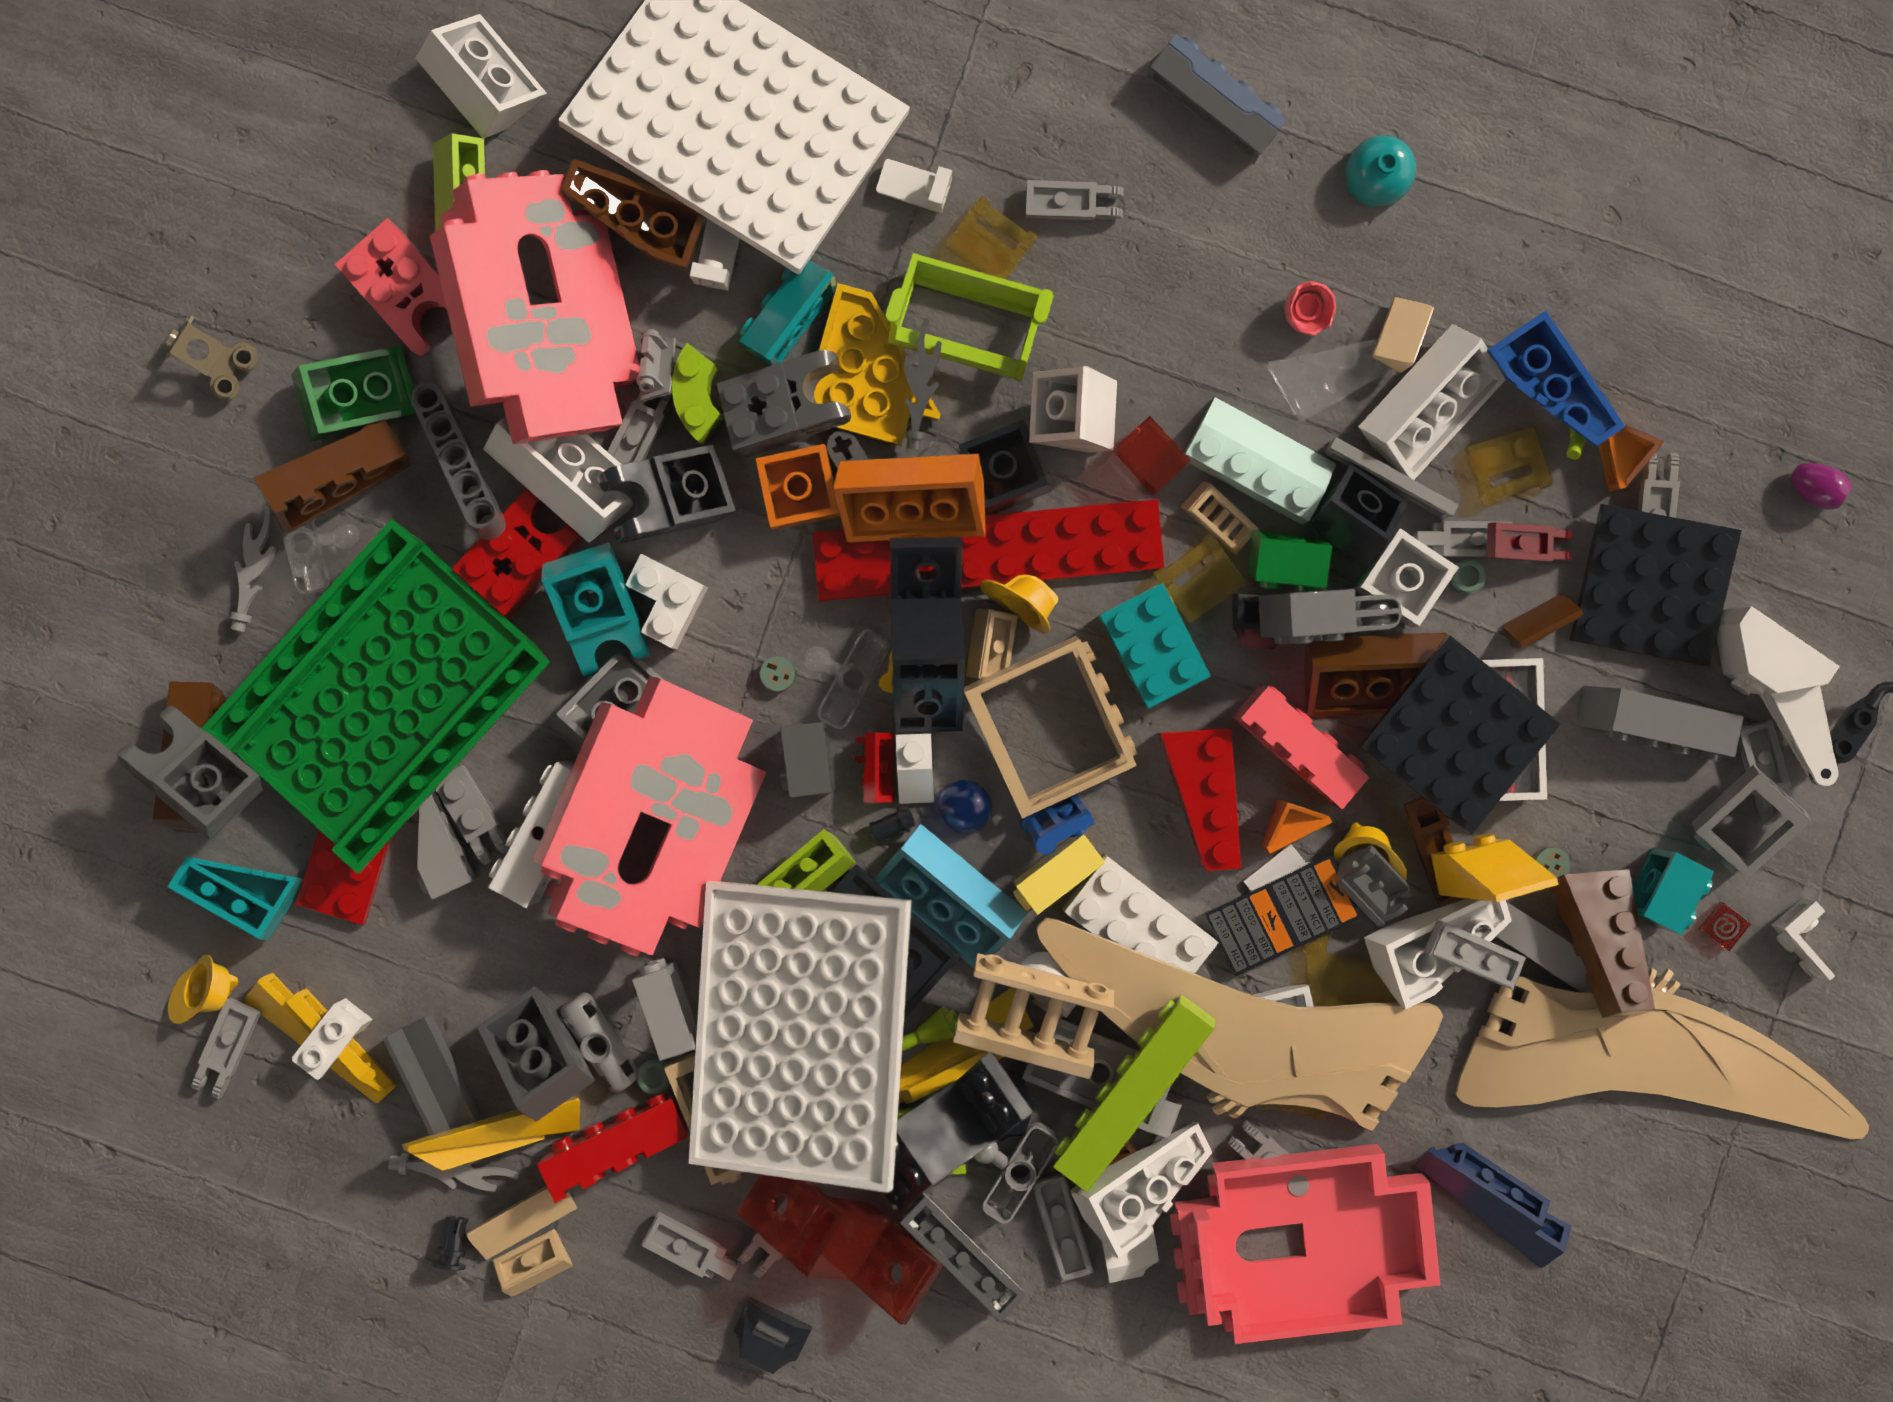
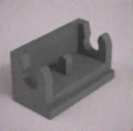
M1372 845L1347 855L1339 861L1336 883L1378 927L1408 910L1404 903L1397 906L1396 904L1411 897L1413 888Z

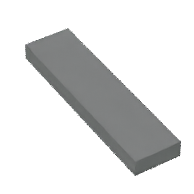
M1337 437L1329 442L1324 451L1326 455L1346 466L1352 463L1389 490L1441 519L1453 516L1459 506Z

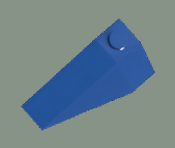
M1546 310L1487 350L1510 383L1594 447L1626 427Z

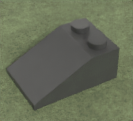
M624 645L555 714L548 727L579 754L601 701L634 714L649 677L664 679L645 661L634 659L629 648Z

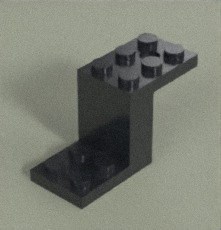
M962 537L890 538L893 733L963 731L965 653L961 604ZM922 566L933 567L930 571H921L918 568ZM925 701L935 702V703L932 704V705H923V704H921L922 702H925Z
M992 1052L976 1062L957 1081L897 1120L893 1190L884 1192L891 1204L897 1206L899 1211L910 1205L933 1185L996 1143L1033 1113Z

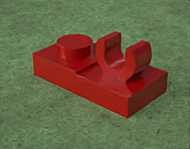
M865 733V737L855 738V743H863L865 745V755L855 757L856 762L865 763L864 777L862 779L863 803L894 802V733Z

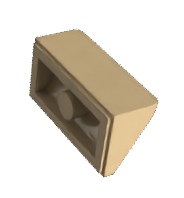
M1398 297L1393 298L1372 357L1400 373L1411 367L1416 360L1434 307Z
M976 609L966 669L967 677L983 679L1010 666L1018 618L1017 614L990 609Z
M555 1229L492 1260L501 1291L511 1297L572 1267L571 1259Z

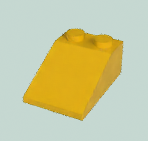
M1494 834L1473 837L1474 843L1467 845L1464 842L1449 843L1443 846L1444 851L1431 854L1439 895L1499 902L1558 885L1556 876L1510 839H1496Z

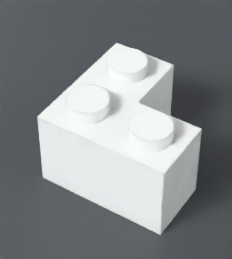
M640 554L625 585L656 600L641 633L673 649H678L708 587Z

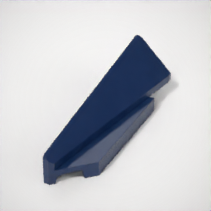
M1457 1143L1448 1148L1438 1150L1435 1147H1431L1417 1159V1167L1538 1267H1545L1565 1252L1572 1226L1547 1213L1550 1200L1466 1144Z

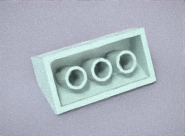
M1216 397L1213 399L1181 457L1184 461L1301 525L1309 522L1327 489L1336 463Z

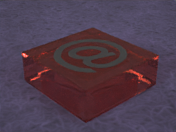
M1719 902L1698 929L1723 949L1731 951L1751 924L1728 905Z

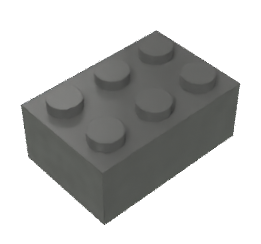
M536 986L477 1026L516 1108L536 1122L595 1081L554 1001Z

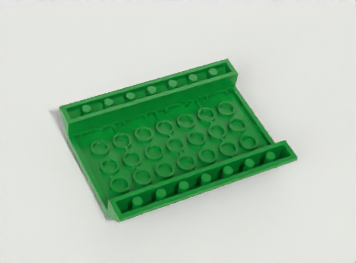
M390 519L201 729L203 731L206 730L233 754L236 753L336 845L332 851L359 874L551 662L523 631L461 578L436 552L395 520Z

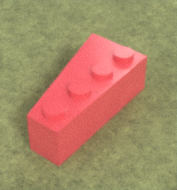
M1271 685L1258 686L1231 718L1332 805L1343 809L1370 778L1363 772L1366 766L1352 754L1348 756L1343 754L1337 748L1339 743L1325 731L1320 733L1311 725L1312 719L1297 708L1295 710L1285 701L1287 698Z

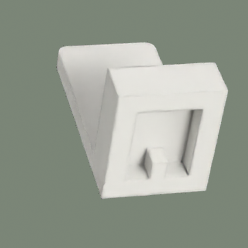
M886 159L876 191L878 194L942 214L952 182V170L939 166L935 174Z
M707 219L699 261L698 263H692L690 277L694 284L729 291L740 238Z
M1801 898L1772 924V927L1779 933L1776 939L1789 952L1794 951L1802 961L1799 965L1810 977L1814 979L1818 977L1830 981L1835 975L1799 935L1800 933H1807L1818 924V918L1825 910L1817 901Z
M346 998L333 1004L293 1055L292 1061L315 1079L322 1078L353 1037L364 1031L373 1019Z

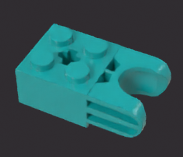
M610 542L543 564V585L583 676L588 677L599 671L597 666L599 658L596 648L607 640H618L624 643L629 648L634 659H643L650 656L648 637L641 633L643 624L629 589L625 585V579Z

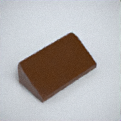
M1560 594L1505 623L1502 629L1513 648H1525L1577 620L1584 613L1569 598Z

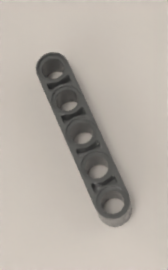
M422 383L412 392L411 401L465 520L480 538L484 540L495 539L505 530V518L449 400L436 384ZM437 400L435 405L427 408L430 402ZM451 428L448 434L440 437L442 431ZM464 457L460 464L453 465L456 459ZM478 486L475 492L466 495L469 488ZM491 515L488 522L479 524L484 516Z

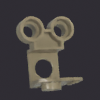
M191 314L189 318L185 319V324L180 331L173 328L162 345L168 349L165 357L169 358L172 354L206 376L211 377L210 389L213 395L221 400L232 399L239 391V382L233 372L235 369L241 371L252 369L257 364L258 353L247 342H237L231 348L218 342L191 325L194 316ZM201 339L206 342L209 347L208 355L202 360L192 359L187 353V345L190 341ZM245 350L250 353L251 357L247 363H240L237 360L236 356L239 351ZM221 380L231 382L232 388L229 392L224 393L218 389V383Z

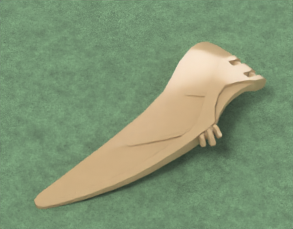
M1046 918L1036 928L1039 940L1069 978L1086 983H1101L1108 989L1114 990L1113 1013H1103L1135 1041L1138 1042L1148 1027L1153 1030L1162 1020L1158 1017V1014L1170 999L1176 1002L1181 994L1216 1019L1215 1029L1181 1072L1212 1090L1206 1097L1210 1103H1217L1211 1108L1216 1115L1228 1112L1229 1116L1237 1118L1248 1107L1253 1105H1297L1335 1113L1373 1131L1379 1123L1377 1118L1383 1110H1388L1398 1095L1396 1090L1402 1082H1407L1412 1074L1411 1072L1415 1070L1437 1034L1443 1018L1438 1006L1425 1002H1420L1408 1009H1403L1398 1002L1329 1007H1295L1246 994L1060 920Z
M1652 967L1650 968L1648 973L1655 1010L1632 1016L1602 1018L1592 992H1574L1553 988L1521 976L1518 977L1513 990L1501 985L1499 992L1494 993L1487 1010L1490 1015L1486 1025H1482L1479 1036H1475L1460 1072L1455 1091L1456 1097L1465 1104L1473 1107L1496 1108L1541 1104L1608 1090L1648 1093L1749 1114L1847 1139H1863L1869 1131V1125L1865 1117L1829 1082L1795 1055L1741 1022L1712 1008L1673 995L1681 984L1675 979L1667 987L1665 986L1674 975L1669 968L1655 982L1654 979L1657 971ZM1516 986L1524 989L1520 1002L1512 999ZM1503 1019L1512 1022L1507 1034L1499 1031Z

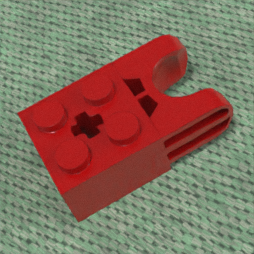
M527 488L503 513L506 526L501 535L491 540L480 538L452 568L502 615L509 619H512L543 585V564L568 556L584 539L568 524L556 533H541L537 529L536 515L544 503ZM511 561L512 563L509 567L512 568L510 574H499V566L503 562L508 563Z

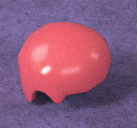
M1315 281L1303 282L1294 287L1288 293L1283 305L1285 319L1291 328L1301 334L1317 336L1319 332L1329 328L1332 325L1336 312L1335 295L1326 285Z

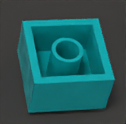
M1652 847L1633 885L1638 918L1658 928L1682 935L1684 930H1688L1694 923L1696 918L1695 909L1700 899H1703L1709 893L1712 887L1711 877L1714 871L1677 852Z

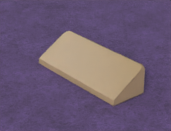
M547 1186L471 1228L466 1233V1236L479 1253L488 1260L576 1210L577 1206L569 1192L566 1193L565 1199L554 1203Z

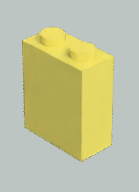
M1084 834L1070 837L1051 854L1045 856L1014 880L1017 887L1013 891L1014 896L1027 912L1033 908L1038 915L1104 865L1105 861Z

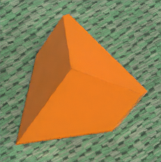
M1625 425L1626 427L1601 443L1599 449L1609 492L1626 488L1665 441Z
M1277 799L1262 847L1265 852L1271 854L1332 823L1330 816Z

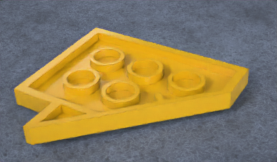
M837 283L819 350H828L836 353L838 367L834 373L825 376L817 383L814 390L815 401L817 404L839 402L850 408L851 420L844 425L835 427V429L902 447L904 432L907 429L910 412L905 399H909L913 404L918 403V399L912 392L906 379L904 363L907 354L903 347L888 343L890 324L886 320L873 294L869 291ZM930 398L923 417L939 421L941 414L932 398Z

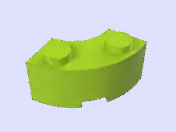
M686 343L674 367L672 396L681 422L689 433L704 446L725 420L715 408L712 398L713 382L719 370L714 363Z

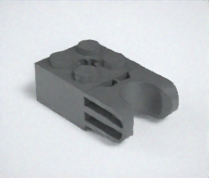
M828 350L815 351L717 383L733 451L750 457L810 438L813 434L848 423L852 417L850 408L839 402L817 404L814 398V390L817 383L825 376L837 370L838 360L836 353Z
M1355 589L1258 596L1261 638L1274 637V644L1344 640V633L1391 629L1397 626L1401 619L1400 602L1395 596L1388 594L1355 596Z
M168 706L160 713L163 728L173 738L172 744L168 749L161 753L150 754L129 744L119 750L117 756L121 765L206 838L211 840L263 791L260 775L206 730L203 731L175 707ZM205 784L209 788H202V786Z

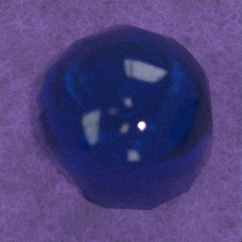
M960 779L948 784L940 794L938 810L946 825L952 830L959 833L973 834L984 829L990 821L993 807L992 799L988 792L976 781Z

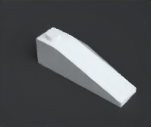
M1464 899L1398 921L1364 937L1374 970L1403 1009H1408L1436 995L1443 988L1442 983L1454 971L1459 972L1462 969L1424 953L1436 920L1448 923L1490 942L1512 921L1506 900L1491 902Z
M1193 1122L1170 1134L1169 1138L1164 1137L1108 1166L1088 1193L1079 1186H1076L1070 1192L1085 1222L1116 1258H1120L1147 1239L1154 1230L1151 1226L1162 1212L1167 1213L1173 1205L1171 1200L1183 1185L1189 1184L1212 1154V1151L1199 1124Z

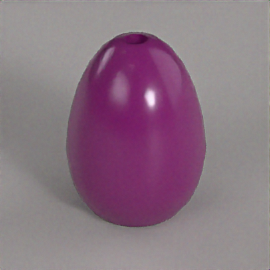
M1803 463L1798 465L1791 474V482L1795 490L1806 501L1821 509H1838L1852 488L1849 478L1844 473L1824 464Z

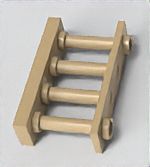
M977 953L973 977L981 978L982 981L972 1013L967 1015L959 1012L953 1042L1090 1079L1094 1069V1049L1087 1047L1099 1011L1113 1013L1114 990L1108 989L1101 983H1086L1005 961L997 955ZM996 983L1017 988L1006 1023L1004 1024L985 1019ZM1030 992L1051 997L1039 1033L1019 1028ZM1065 1001L1085 1007L1074 1042L1071 1043L1053 1038Z

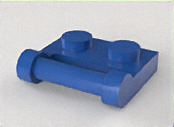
M1077 794L1020 819L1022 828L1026 833L1032 835L1035 848L1043 855L1051 854L1056 849L1058 842L1068 837L1080 836L1086 832L1088 827L1095 824L1090 811ZM1050 820L1053 826L1044 830L1042 827L1043 822Z

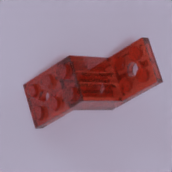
M761 1174L737 1211V1214L806 1277L852 1281L899 1324L906 1325L944 1266L872 1203L829 1197L811 1181ZM784 1195L787 1199V1208L783 1214H779L777 1202ZM899 1263L903 1269V1276L898 1283H895L892 1279V1269Z

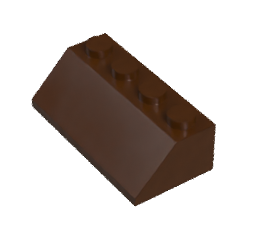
M1447 632L1346 636L1344 640L1312 641L1311 643H1306L1304 659L1306 715L1317 717L1384 714L1444 640Z

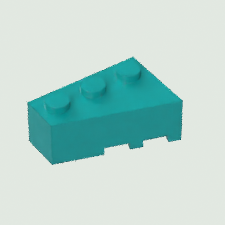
M186 856L167 887L256 938L270 941L300 892L303 879Z

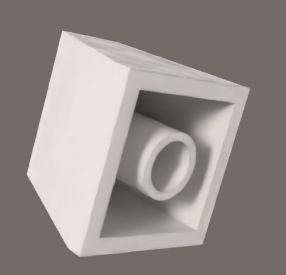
M1086 366L1033 372L1029 443L1088 453L1114 451L1117 381Z

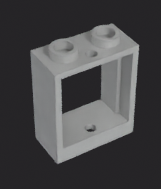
M1753 764L1692 821L1696 832L1693 837L1707 851L1714 848L1722 855L1719 860L1730 872L1736 874L1739 871L1748 879L1811 822V819L1800 805ZM1756 790L1788 820L1744 860L1713 833L1711 829L1751 792Z
M663 957L644 964V967L639 969L640 974L632 981L659 1060L661 1061L694 1050L696 1047L697 1023L676 961L673 960L666 963Z

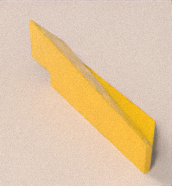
M274 973L261 977L245 997V1002L249 1006L262 1011V1016L300 1045L304 1043L328 1012L307 988L293 995ZM354 1038L330 1067L375 1103H379L397 1086Z
M1011 987L991 1001L985 1019L1000 1024L1006 1023L1016 989ZM1026 1008L1019 1026L1022 1030L1034 1027ZM953 1039L933 1042L901 1065L898 1104L902 1102L906 1104L915 1102L957 1081L976 1062L990 1052L954 1043ZM992 1053L997 1060L1005 1057Z
M573 1096L537 1122L519 1109L407 1142L402 1144L403 1150L444 1171L544 1140V1135L580 1130V1101L578 1097Z

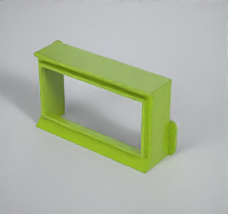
M913 253L902 289L898 288L893 291L885 318L891 323L888 343L918 352L919 332L902 327L915 284L1031 317L1019 360L929 334H925L926 354L932 355L937 341H940L942 343L940 358L1022 381L1038 324L1045 323L1053 300L1052 291L1048 289L1041 290Z

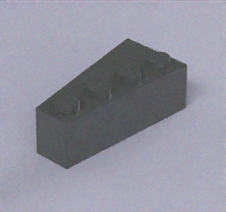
M1584 685L1575 726L1607 732L1606 738L1628 742L1629 737L1638 739V745L1659 748V744L1668 745L1667 751L1689 755L1690 750L1699 751L1698 758L1719 762L1720 756H1736L1744 716L1621 688Z

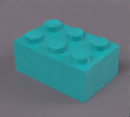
M1163 583L1097 616L1145 709H1149L1211 677Z

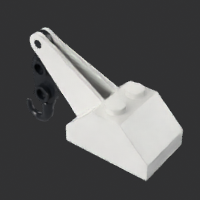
M1752 606L1725 609L1716 638L1723 675L1732 680L1730 685L1737 691L1745 695H1750V693L1760 695L1812 784L1819 786L1834 784L1838 778L1837 765L1851 761L1875 728L1880 702L1886 694L1893 693V682L1885 681L1877 684L1866 696L1848 706L1830 732L1820 685L1828 684L1840 666Z

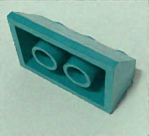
M808 261L800 275L787 268L781 277L784 282L777 291L772 289L763 299L760 305L763 310L756 319L751 317L742 327L739 333L743 336L740 339L742 347L767 366L783 362L834 295L837 283L835 275L811 261Z

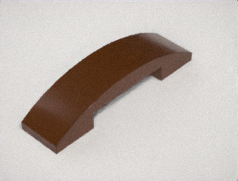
M1423 797L1405 803L1404 808L1410 831L1439 908L1467 899L1439 895L1431 854L1444 851V845L1453 843L1448 829L1450 824L1447 816Z

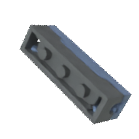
M1175 34L1169 45L1164 48L1150 66L1147 77L1256 162L1286 122L1282 117L1281 110L1270 102L1264 103L1257 98L1254 89L1242 80L1237 82L1227 74L1228 70L1221 62L1216 59L1209 60L1200 53V47L1188 37L1183 39Z

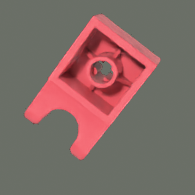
M387 218L335 265L406 346L418 356L423 357L430 350V344L422 334L420 327L423 314L434 307H441L447 310L439 274L406 235ZM391 267L393 274L388 277L385 275V272Z

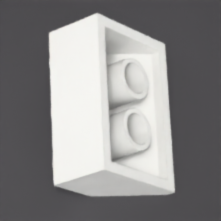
M480 14L431 30L415 58L483 139L507 130L547 94Z

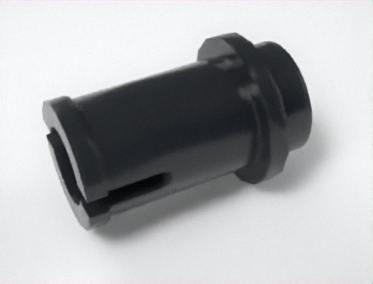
M897 807V812L869 823L877 843L905 830L907 833L911 832V828L916 826V823L908 807L903 809Z

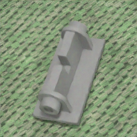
M654 329L647 330L641 336V353L644 356L641 358L640 371L636 380L640 388V403L671 394L676 339L671 338L664 341L658 331Z

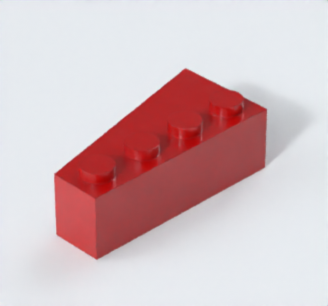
M1214 728L1158 732L1157 734L1166 756V762L1178 793L1180 805L1183 809L1201 868L1205 871L1241 869L1232 729Z
M665 1092L656 1094L645 1101L647 1106L635 1111L633 1106L614 1114L615 1120L603 1125L601 1121H597L583 1128V1135L571 1140L570 1135H567L550 1144L552 1149L546 1153L537 1166L554 1203L565 1199L569 1189L577 1184L582 1189H585L606 1175L604 1171L608 1169L612 1173H617L634 1164L639 1155L648 1158L688 1138L690 1131L675 1094L673 1093L667 1097Z

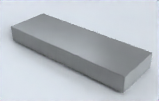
M1436 920L1424 953L1512 990L1526 959L1524 956L1440 920Z
M1057 1172L1038 1178L1033 1185V1191L1061 1283L1094 1273L1066 1176Z

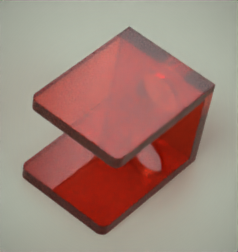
M1151 416L1146 418L1112 451L1152 495H1155L1190 463L1187 455Z

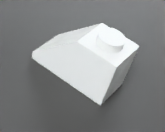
M931 733L896 734L899 804L934 802Z

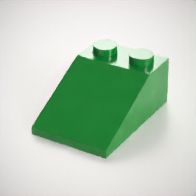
M401 345L298 365L291 374L311 442L360 431L371 423H379L384 420L388 423L417 414L411 401L414 387Z

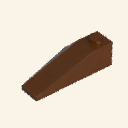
M576 159L572 160L561 188L563 194L650 258L686 271L695 255L706 223L705 216L663 190Z

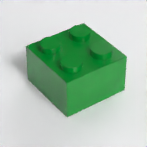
M1253 530L1247 571L1255 581L1260 582L1259 586L1280 589L1281 583L1295 586L1294 589L1297 591L1316 592V587H1327L1332 545L1322 537Z

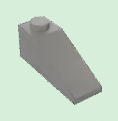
M436 790L419 807L417 869L420 875L417 876V879L424 894H429L432 900L477 880L470 861Z

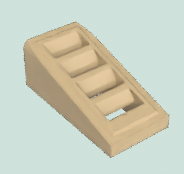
M1205 481L1200 483L1181 506L1194 520L1235 555L1251 539L1253 530L1259 529L1212 484ZM1210 496L1211 499H1210V500L1207 502V504L1202 508V510L1199 511L1198 509L1202 506V504H1203V503L1208 499V497ZM1218 505L1222 506L1211 521L1207 519ZM1231 514L1233 516L1232 519L1220 531L1218 529L1219 525ZM1239 523L1244 525L1231 541L1228 538L1229 534Z

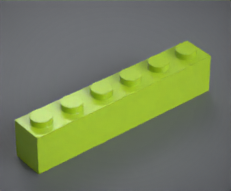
M1182 994L1176 1002L1170 999L1158 1014V1017L1162 1020L1153 1030L1148 1027L1137 1042L1140 1048L1133 1057L1129 1054L1125 1056L1116 1069V1072L1119 1073L1116 1080L1112 1084L1107 1081L1095 1096V1099L1099 1102L1092 1111L1086 1108L1074 1124L1078 1128L1071 1138L1065 1135L1054 1150L1057 1157L1053 1167L1087 1193L1215 1029L1216 1019Z

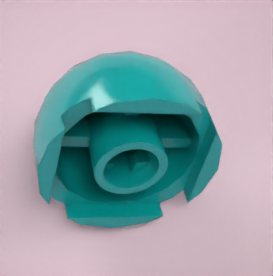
M1377 135L1365 139L1354 148L1345 164L1346 184L1349 192L1357 201L1368 207L1396 204L1409 192L1416 177L1417 163L1413 151L1404 141L1392 135Z

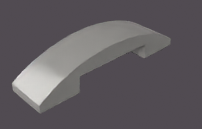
M1506 902L1512 921L1496 938L1516 949L1576 991L1592 992L1585 977L1587 973L1581 957L1576 956L1572 944Z

